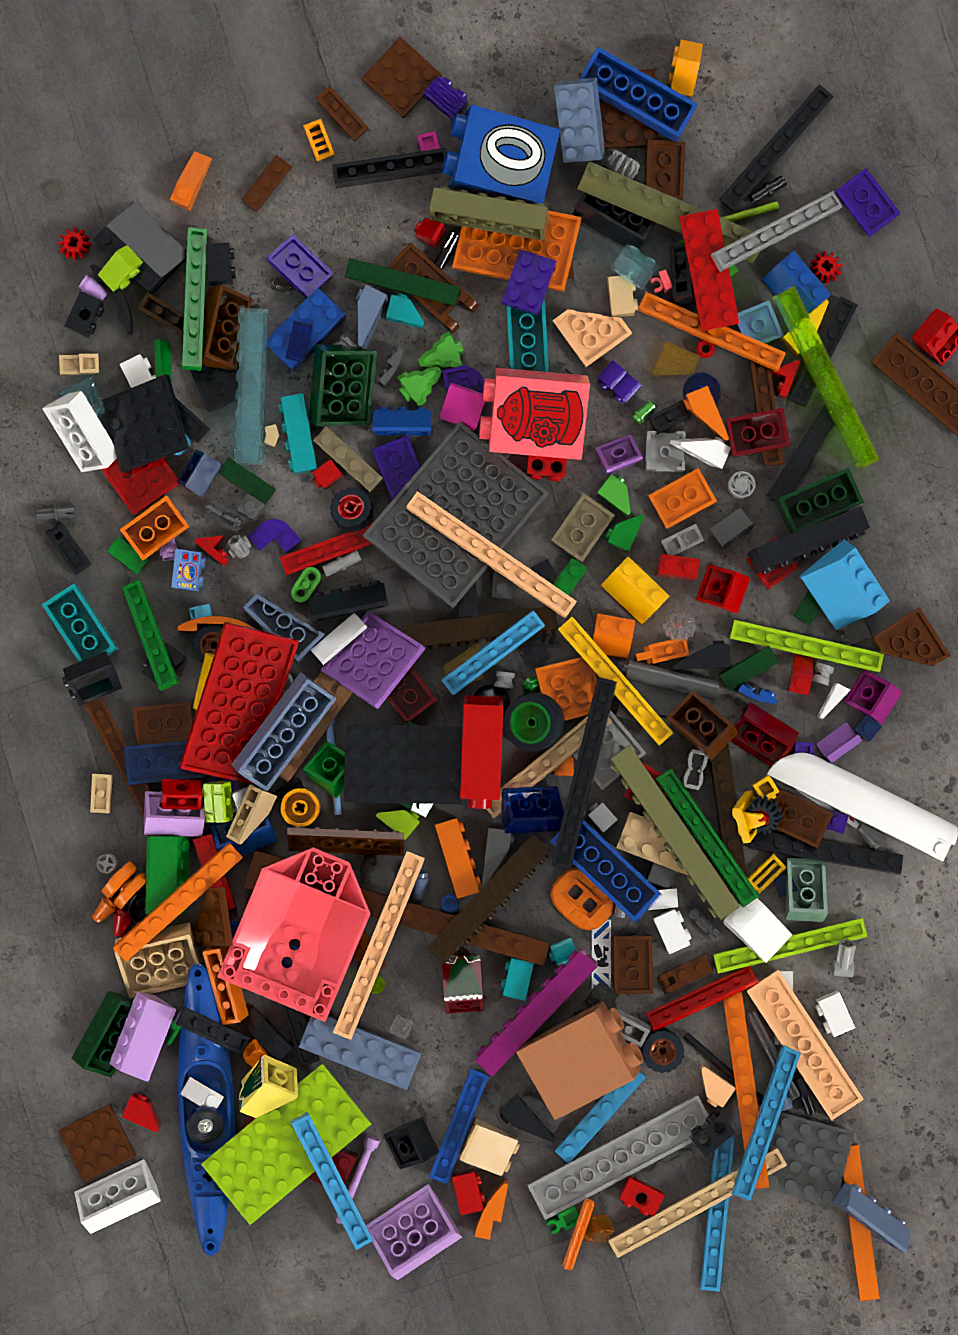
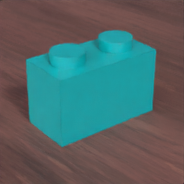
M514 957L506 960L504 971L507 972L506 979L502 978L500 990H503V996L525 1001L534 963Z

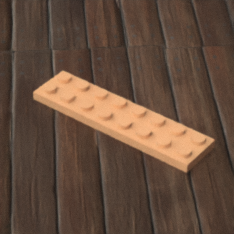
M778 969L759 981L758 984L746 990L781 1045L801 1052L796 1068L831 1121L864 1100Z

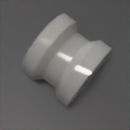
M496 671L497 681L494 686L513 689L512 679L515 677V673Z
M104 854L97 860V868L102 873L113 872L118 866V860L113 854Z

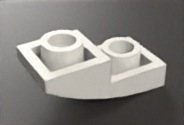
M677 888L657 889L663 895L649 910L678 907Z

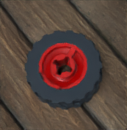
M355 487L342 489L331 500L330 513L339 528H342L344 531L358 532L370 524L374 515V508L368 494H365L363 490Z

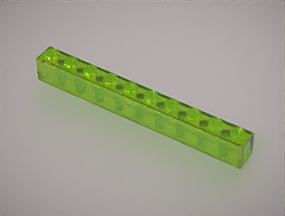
M795 286L772 296L856 468H864L878 461L879 457Z

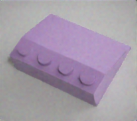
M429 1184L366 1225L373 1239L372 1242L390 1275L397 1280L462 1238L453 1220Z

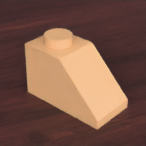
M702 1064L700 1071L704 1092L708 1098L707 1102L714 1107L719 1105L723 1108L736 1088Z

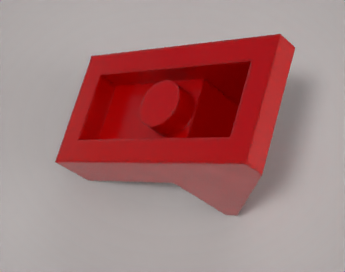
M793 361L780 367L778 372L774 370L771 372V375L784 379V381L780 380L776 389L779 392L778 398L784 400L787 398L800 361Z
M224 536L196 538L194 540L197 545L226 567L230 562L227 559L228 554L221 548L218 551L216 550L225 538Z

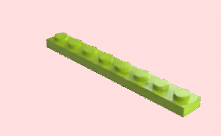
M733 620L729 638L764 647L769 645L773 649L878 673L881 670L884 657L879 652L738 620Z
M858 918L793 934L768 961L837 945L843 939L853 941L868 937L863 918ZM748 946L713 954L717 973L764 962Z

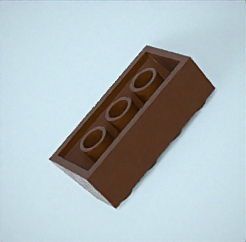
M218 285L208 290L204 307L202 364L208 367L237 370L252 303L251 298L223 285Z

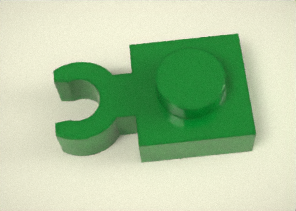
M575 1205L557 1214L558 1217H550L546 1220L548 1226L551 1224L556 1225L551 1228V1233L559 1232L561 1227L569 1230L576 1226L579 1212Z

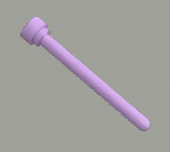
M371 1135L365 1136L363 1141L365 1149L348 1189L352 1199L371 1152L378 1148L380 1143L378 1138ZM337 1216L336 1221L341 1224L342 1222L339 1216Z

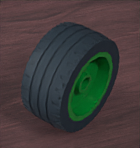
M528 693L519 696L510 703L503 719L508 739L512 744L526 751H539L552 746L559 739L564 728V715L560 705L553 698L542 693Z

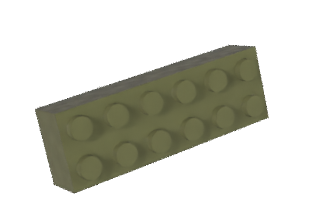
M444 186L433 189L429 208L432 220L444 224L545 241L549 223L548 207H545L544 204H526L523 200L509 201L501 196L492 198L484 193H477V195L469 194L466 190H458L457 192Z

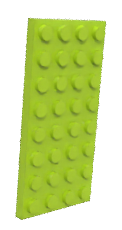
M323 1063L297 1084L298 1097L295 1100L262 1116H258L201 1163L249 1225L315 1172L290 1122L291 1120L308 1112L331 1158L372 1124Z

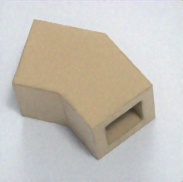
M277 425L264 427L266 432L264 443L276 448L280 438Z

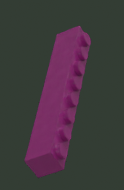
M582 947L578 951L574 949L567 957L569 959L565 965L561 963L554 971L556 974L552 978H546L541 984L543 988L539 992L535 990L528 998L530 1001L525 1006L522 1004L515 1011L517 1015L513 1019L508 1018L502 1025L503 1030L500 1033L496 1031L489 1039L491 1042L486 1047L484 1045L481 1046L476 1052L478 1056L475 1061L490 1076H493L597 968L598 962Z

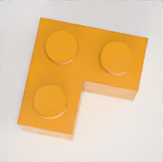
M681 39L680 45L675 46L671 66L675 67L674 73L670 72L668 79L671 89L683 95H693L703 44Z

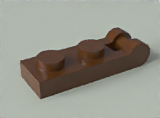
M703 954L658 975L657 979L664 987L662 989L664 994H668L712 973L713 969L706 954ZM673 976L675 983L670 984L668 978Z

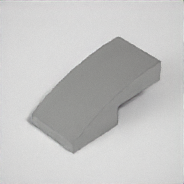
M696 523L661 542L667 554L675 556L705 541Z

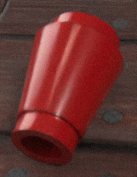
M117 908V911L114 912V936H125L132 920L127 908L122 910Z

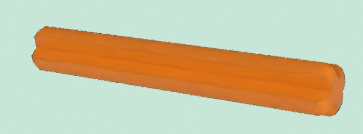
M585 1199L562 1264L566 1270H572L595 1205L591 1199Z

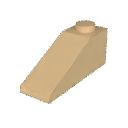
M250 784L226 837L241 845L268 816L277 796Z

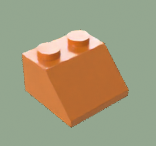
M597 614L592 640L605 655L628 659L636 620Z

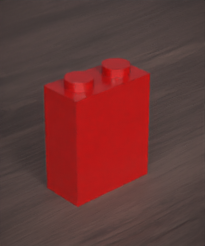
M661 554L657 560L655 576L694 581L698 578L700 559Z

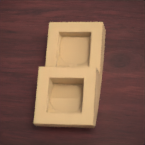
M98 354L59 355V376L99 373Z

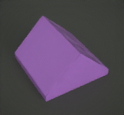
M631 434L595 448L605 475L635 465L643 460V456Z

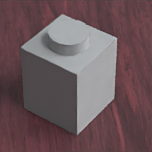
M595 802L588 808L590 812L587 815L602 832L606 831L618 820L603 802L599 804Z

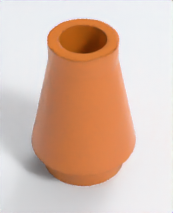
M114 897L102 898L92 915V918L97 923H101L117 911V907L114 905Z

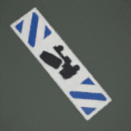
M607 920L599 928L592 930V958L598 962L597 968L592 972V993H611V920Z

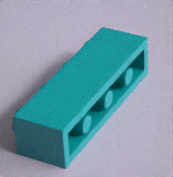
M301 393L281 397V403H278L280 414H284L285 419L282 422L283 433H287L288 440H285L287 452L290 451L291 459H288L290 471L294 470L295 475L313 472L318 468L305 395Z

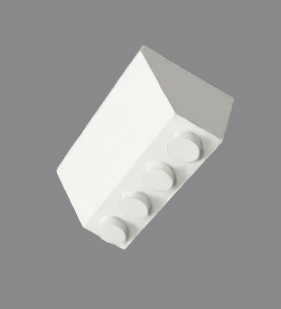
M82 391L68 393L42 408L81 472L108 468L117 458L113 442Z
M144 1159L74 1192L80 1221L90 1234L161 1201L157 1185Z

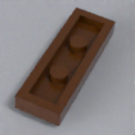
M331 86L327 87L316 97L317 102L354 142L369 130L366 124Z
M275 155L241 200L257 212L291 170V165L278 155Z

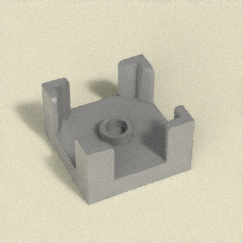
M647 431L645 438V472H684V451L669 443L671 440L686 439V431L660 433L658 435L656 434L657 431Z

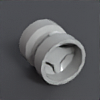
M816 662L812 681L829 686V677L833 674L834 667Z

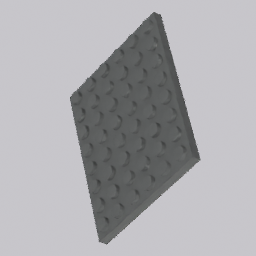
M459 422L368 528L363 537L451 609H454L489 566L406 509V506L416 492L421 493L502 550L549 493L500 453L489 452V444L483 439H479L478 435Z

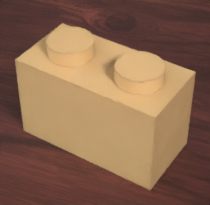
M631 274L608 277L607 286L611 317L634 316L635 310H638L637 298L633 299V291H636L635 280H631Z

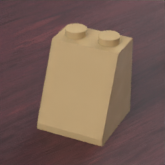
M476 1118L460 1151L459 1160L502 1176L503 1172H508L512 1162L509 1159L511 1155H515L520 1146L517 1143L518 1137Z

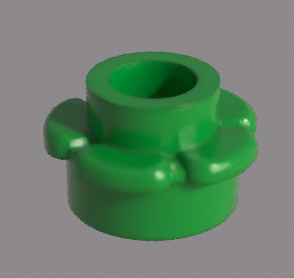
M530 676L525 680L522 689L525 690L526 694L534 693L538 689V679Z

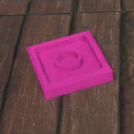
M451 382L439 418L456 425L461 422L470 430L475 431L485 404L483 394Z

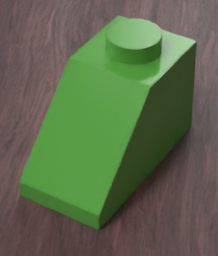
M611 474L597 495L628 517L631 511L627 485L624 484L625 480L617 474L615 476Z

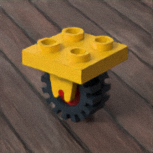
M752 790L745 791L733 807L732 815L736 819L738 834L742 837L743 843H750L755 835L763 831V834L771 833L779 825L783 813H780L782 808H777L779 803L776 802L774 804L773 798L767 800L768 796H764L763 799L759 796L756 799Z

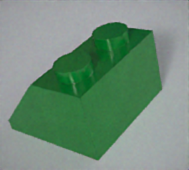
M327 741L303 768V771L322 790L336 799L344 791L345 752Z

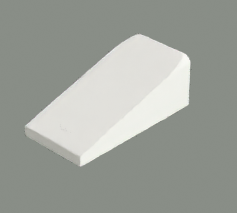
M838 683L833 684L817 718L823 719L850 689Z

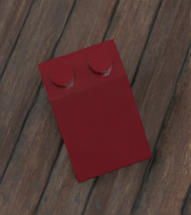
M783 408L726 419L733 458L790 446Z

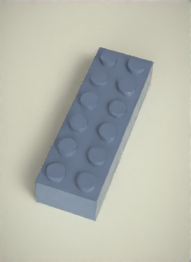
M300 672L231 765L239 774L265 791H268L335 702L336 698L328 690Z
M328 1015L324 1022L310 1016L299 1043V1048L402 1089H408L421 1056L419 1050L358 1026L350 1040L333 1033L338 1018Z

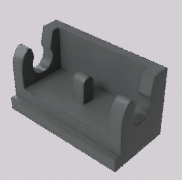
M740 507L710 528L709 531L720 549L723 550L752 530L753 523Z

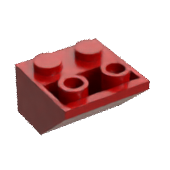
M935 308L911 338L919 349L937 364L943 366L958 349V324L951 315Z

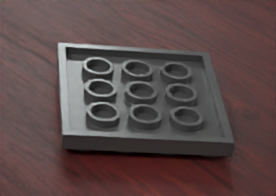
M781 1112L768 1152L778 1147L787 1166L768 1175L769 1188L767 1189L835 1207L832 1201L838 1194L854 1131Z

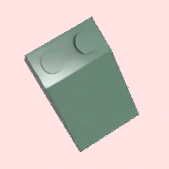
M787 858L786 895L784 900L785 920L824 922L828 914L825 862ZM792 878L794 880L795 886H797V892H792Z

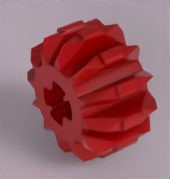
M73 227L72 233L66 229L67 235H60L64 241L58 242V245L62 247L60 252L65 253L67 259L72 256V259L76 261L77 255L84 259L82 253L89 254V250L86 247H91V243L88 242L90 239L89 235H84L85 231L82 229L78 232L76 227ZM73 241L77 242V247L75 248L73 247Z
M826 251L822 252V256L817 253L815 255L816 260L812 259L810 262L813 266L809 269L815 272L814 275L819 277L818 280L820 282L824 279L825 284H829L830 279L835 282L837 280L836 276L841 275V271L838 269L842 268V264L837 263L840 260L839 257L832 258L834 252H831L829 256H827ZM824 264H826V267H830L828 271L822 268Z

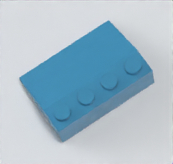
M845 539L800 575V578L836 630L876 613L890 601L857 549Z

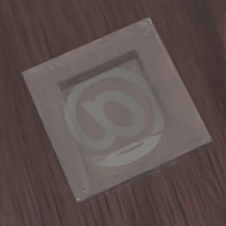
M396 1014L389 1032L406 1040L414 1021Z

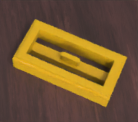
M772 853L747 879L758 894H760L787 867ZM774 859L775 862L753 882L752 880ZM779 864L781 867L758 888L757 885Z

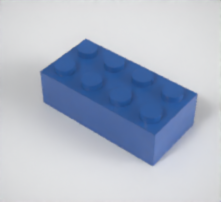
M317 288L264 343L294 372L314 352L315 345H321L346 319V315Z

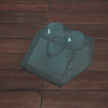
M627 244L611 269L643 290L656 274L660 265L655 263L652 258L642 254L638 248Z

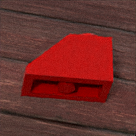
M424 217L423 221H419L414 229L416 232L415 236L418 240L436 249L445 233L444 224Z
M794 654L787 692L801 695L809 694L814 658Z
M133 1093L122 1118L157 1133L161 1125L152 1101L147 1099L148 1096L143 1093Z

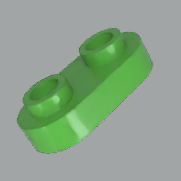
M308 567L302 572L291 591L292 598L295 601L304 603L309 600L308 598L311 597L321 581L319 570L314 567ZM309 574L315 575L313 581L308 579ZM299 590L305 591V595L303 597L298 596Z

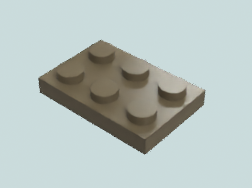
M583 493L551 539V542L580 562H583L615 515Z

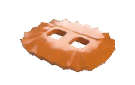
M577 867L565 870L552 885L550 896L553 905L564 918L582 930L591 931L599 928L613 913L615 903ZM574 885H578L583 890V893L577 899H573L568 894ZM588 898H592L597 903L592 912H587L583 908V904Z

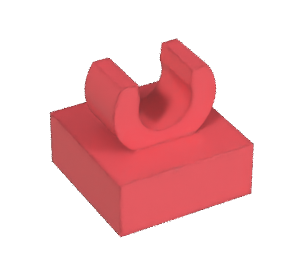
M666 270L659 272L657 277L651 279V284L658 282L660 285L659 288L654 289L655 293L661 292L662 289L664 294L672 291V284Z

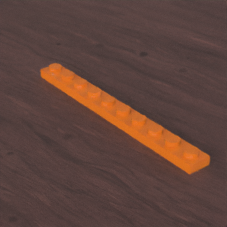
M739 992L723 1001L744 1150L746 1151L759 1110L742 992ZM766 1159L764 1160L755 1189L769 1188Z

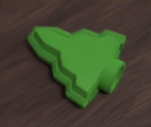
M450 331L440 336V340L435 342L432 349L426 351L418 359L420 367L429 368L439 365L442 368H455L463 366L461 355L465 353L460 340L454 341Z
M439 366L429 367L422 372L415 370L411 373L404 372L397 376L402 385L399 389L400 393L407 402L413 400L418 407H421L427 402L426 397L431 393L432 385L439 380L442 370Z

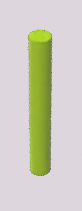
M778 201L722 218L734 222L779 209Z

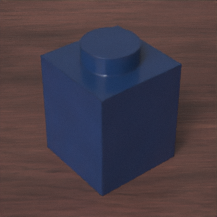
M866 714L859 719L852 730L866 742H870L882 726Z

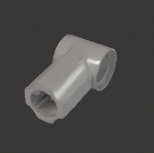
M843 939L838 943L836 959L833 960L832 965L833 976L852 978L854 975L856 944L850 939Z

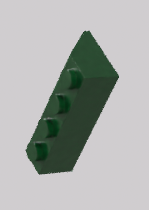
M108 990L71 1059L83 1069L112 1077L116 1068L109 1063L133 1001Z

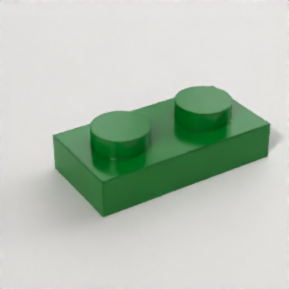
M572 557L553 585L569 596L588 568Z

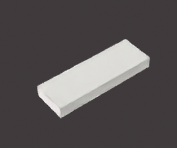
M353 613L314 646L311 652L324 665L361 634L367 626Z

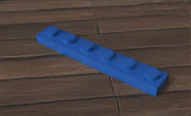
M473 1068L470 1069L439 1153L431 1169L430 1178L445 1184L448 1183L488 1080V1074Z

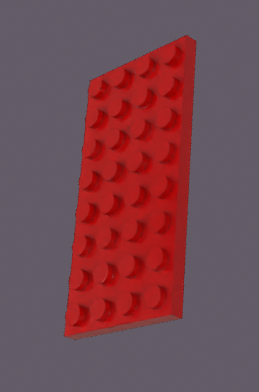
M224 622L181 758L180 769L253 785V782L239 774L231 764L281 699L299 644L297 639Z

